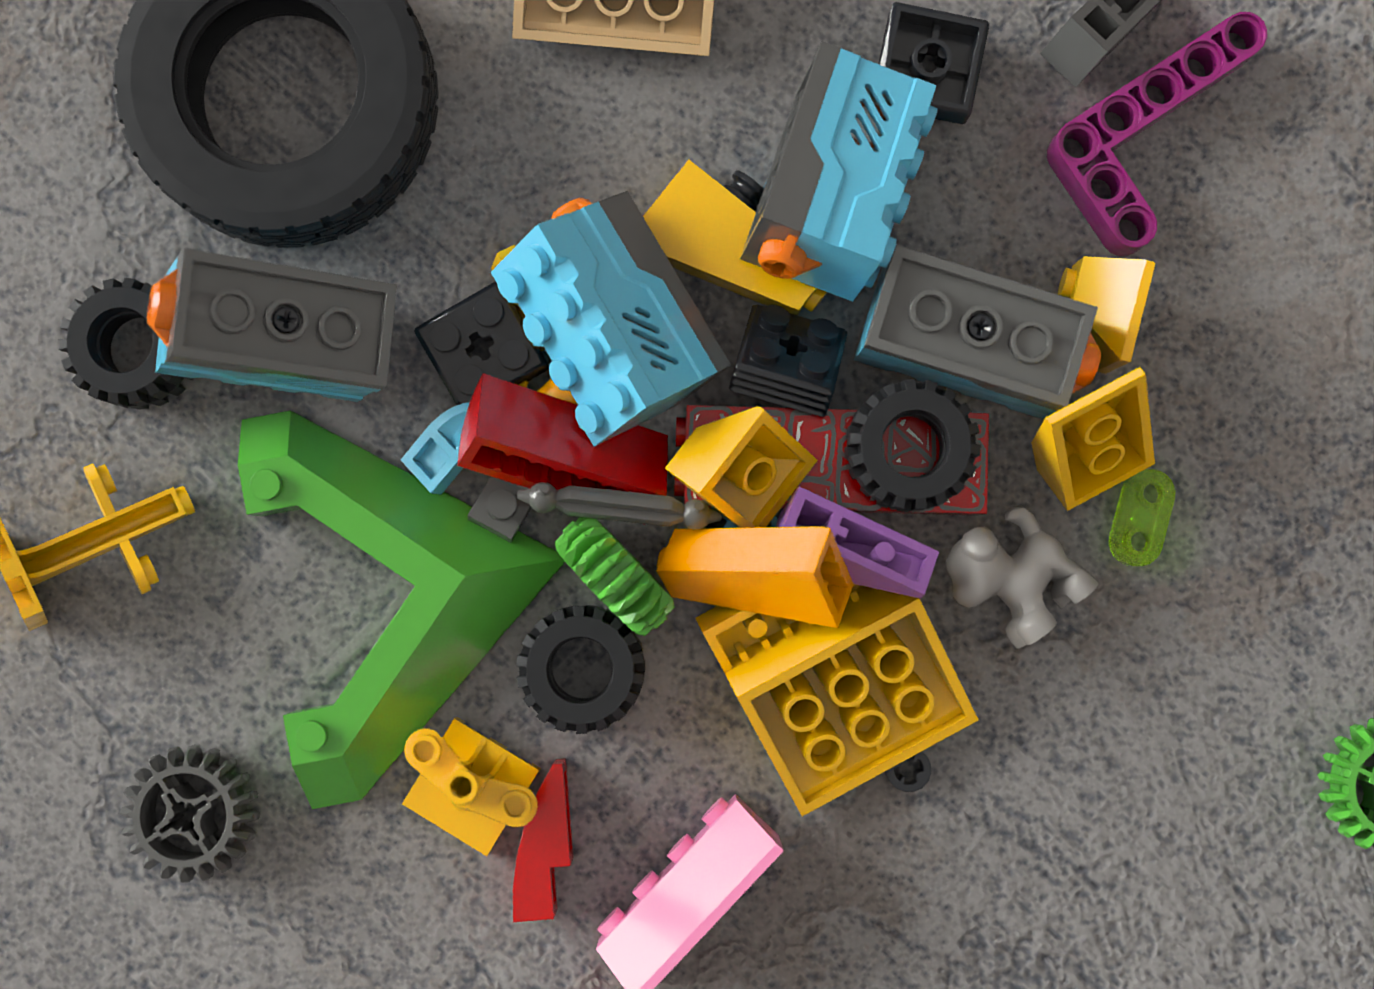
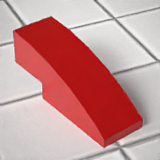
M566 758L556 759L535 796L537 800L536 814L528 824L524 825L514 874L513 922L554 919L558 910L555 867L571 866L574 858Z

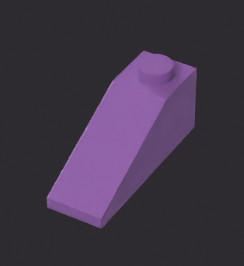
M800 486L782 509L775 526L831 528L853 584L920 599L925 595L939 551Z

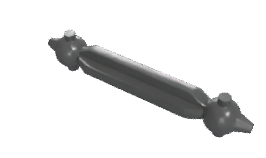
M546 482L537 483L531 488L520 490L517 493V499L528 503L533 510L539 513H547L556 508L568 516L667 527L683 522L686 527L693 530H699L709 523L721 521L722 517L721 513L709 508L704 501L699 499H693L683 504L671 496L572 485L556 490L553 485Z

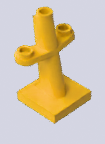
M92 463L83 467V470L104 517L45 543L20 551L15 550L0 518V571L28 630L31 631L48 623L32 586L116 548H119L140 593L143 595L151 591L150 585L159 582L156 571L147 554L139 558L137 557L130 542L195 513L194 506L185 487L169 488L119 511H115L109 498L110 494L117 492L114 481L105 464L95 467Z
M458 717L453 719L443 737L432 729L415 731L406 741L405 756L408 763L420 775L402 805L485 856H488L506 825L522 827L534 818L537 811V800L529 787L540 771V767L524 761L506 750V746L491 737L487 738L464 724L465 721Z

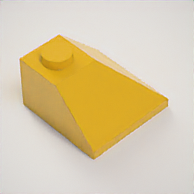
M1084 256L1072 266V269L1066 268L1064 270L1058 288V295L1098 307L1091 329V334L1101 350V359L1097 372L1107 374L1131 362L1156 262L1139 259Z
M757 406L697 427L665 469L737 527L764 528L770 523L818 460L764 409Z

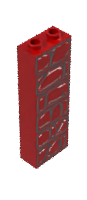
M687 405L686 417H676V447H682L697 427L754 407ZM760 407L818 460L798 487L800 486L853 512L976 516L987 514L989 413L968 414L971 423L977 422L980 433L975 435L976 444H981L980 456L976 457L974 461V466H977L973 477L968 478L964 483L966 487L958 495L952 496L947 502L939 506L920 511L903 512L897 511L895 508H885L876 504L877 500L871 496L866 497L859 490L861 486L857 480H852L848 471L850 464L848 459H845L844 448L847 447V438L845 436L848 426L851 425L857 410L828 409L827 415L821 417L792 408ZM906 416L893 421L887 427L882 437L884 457L888 464L901 475L907 477L922 476L931 471L938 461L940 446L937 435L930 425L919 418ZM675 477V497H684V504L693 499L704 501ZM798 487L794 490V492H793V493L791 494V496L787 499V501H786V502L784 503V505L780 508V510H782V509L785 507V505L788 503V501H789L790 498L793 496V494H794L795 491L798 489Z

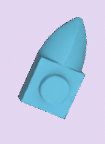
M470 402L456 405L440 414L430 423L401 458L405 466L431 494L441 495L463 469L457 466L462 428Z

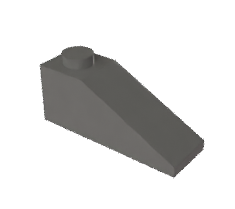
M1088 0L1070 17L1040 54L1076 88L1162 0Z

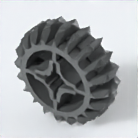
M194 744L189 746L185 754L177 746L168 749L166 758L160 754L149 759L151 770L141 768L134 773V777L140 786H129L125 789L124 794L135 803L122 807L119 814L133 819V824L123 828L121 834L128 837L133 834L136 835L138 843L132 845L129 853L136 855L144 850L147 852L148 856L144 860L143 868L149 870L158 863H162L160 875L163 879H169L178 870L181 883H188L193 880L195 873H197L202 881H206L213 877L214 868L221 873L232 867L230 857L240 859L246 854L247 851L241 841L253 840L256 836V831L245 823L253 822L260 818V812L255 809H247L246 803L257 799L258 792L251 790L244 793L241 785L248 782L251 777L248 772L236 777L233 776L232 771L237 765L236 759L232 757L218 765L220 760L219 749L212 748L203 757L200 745ZM187 773L200 776L209 781L215 788L207 793H200L189 782L183 783L178 774ZM162 789L164 794L161 797L166 806V814L164 819L158 824L156 819V802ZM207 801L205 806L197 810L198 813L194 815L192 821L186 820L175 825V822L184 816L183 813L189 809L190 805L196 806ZM224 802L226 825L222 837L219 839L216 834L219 828L214 820V813L216 808ZM173 834H180L185 836L193 846L198 844L203 852H190L180 849L166 838Z

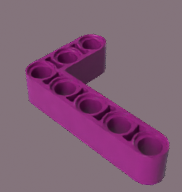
M1239 12L1230 16L1065 124L1050 141L1047 148V160L1050 167L1103 246L1110 253L1117 256L1134 254L1147 245L1157 232V219L1154 212L1112 151L1221 81L1250 60L1264 46L1267 40L1266 25L1258 15L1251 12ZM1229 33L1238 34L1243 38L1245 49L1236 48L1230 42ZM1188 59H1194L1203 65L1205 77L1197 76L1190 71ZM1146 86L1159 88L1163 92L1165 103L1158 104L1153 102L1146 93ZM1106 112L1116 113L1122 118L1124 122L1123 131H1116L1107 125L1105 121ZM1074 139L1082 145L1084 156L1082 158L1070 156L1063 147V140ZM1093 179H1100L1109 185L1111 190L1110 199H1101L1093 193L1091 188V181ZM1120 220H1129L1136 225L1138 230L1137 241H1130L1121 234L1119 230Z

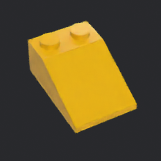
M1140 367L1045 418L1033 438L1031 444L1037 471L1067 511L1155 464L1146 374Z

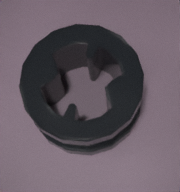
M736 170L732 175L734 182L723 187L756 212L764 188L747 174Z
M923 752L910 758L913 762H916L917 759L920 762V769L913 771V780L905 781V777L902 774L896 778L894 768L901 766L902 762L884 772L888 781L898 790L915 792L922 789L928 783L931 776V763Z

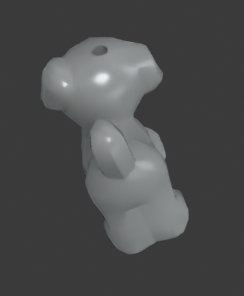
M1022 505L1012 506L1005 513V520L1019 526L1024 538L1016 553L1009 556L992 531L985 526H980L966 532L963 538L952 547L946 559V569L953 585V599L959 605L973 608L992 596L997 595L1010 608L1012 620L1005 627V631L1009 641L1017 649L1037 642L1057 624L1053 615L1047 610L1042 597V593L1049 582H1052L1050 589L1051 597L1060 609L1064 608L1071 600L1074 604L1082 601L1099 585L1090 572L1066 556L1060 542L1054 536L1043 531L1033 513Z

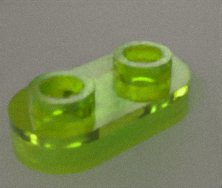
M1145 469L1126 479L1122 486L1109 535V548L1114 558L1126 566H1146L1154 562L1162 551L1176 498L1175 486L1164 472L1156 469ZM1149 484L1153 485L1158 491V498L1154 503L1148 502L1144 497V489ZM1136 532L1141 533L1146 540L1145 547L1141 551L1135 550L1131 545V538Z

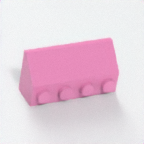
M736 794L728 802L722 797L719 798L701 818L706 823L704 828L693 839L688 834L684 835L667 854V857L671 860L669 865L659 875L653 870L650 871L632 891L637 897L635 901L624 912L618 907L615 908L597 928L602 935L598 939L596 950L625 989H654L784 851L779 835Z

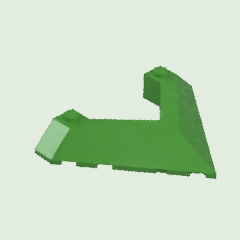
M293 411L243 419L240 434L238 470L247 515L263 517L303 509L415 586L335 703L296 710L283 715L291 764L311 808L317 809L362 800L391 764L403 753L409 736L415 731L422 729L439 708L444 705L492 649L499 638L534 600L540 590L564 565L565 560L556 550L518 531L512 543L502 539L468 520L467 515L472 508L469 504L446 492H443L441 495L431 494L414 475Z

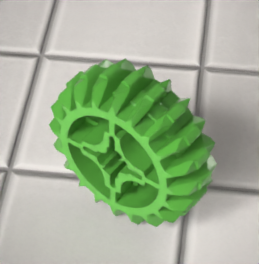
M580 517L576 521L573 520L562 530L563 534L555 541L556 551L587 587L631 631L637 635L646 636L667 619L666 616L675 608L673 598L598 519Z
M1374 718L1368 719L1367 729L1359 724L1349 726L1352 740L1343 736L1333 738L1340 752L1338 755L1329 752L1323 754L1324 760L1333 764L1331 772L1322 771L1317 774L1320 780L1330 783L1329 789H1325L1318 794L1320 800L1334 803L1326 811L1325 815L1334 822L1341 821L1337 829L1338 832L1347 838L1354 836L1355 845L1364 849H1368L1372 845L1374 847V766L1367 767L1363 765L1367 758L1374 753ZM1356 781L1361 784L1364 792L1361 806L1364 808L1363 811L1356 795Z

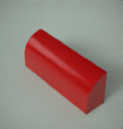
M483 373L475 388L465 416L457 466L526 488H531L540 482H546L553 485L556 490L572 485L667 496V470L665 467L668 460V435L637 425L594 447L585 431L580 428L576 421L575 410L578 405Z

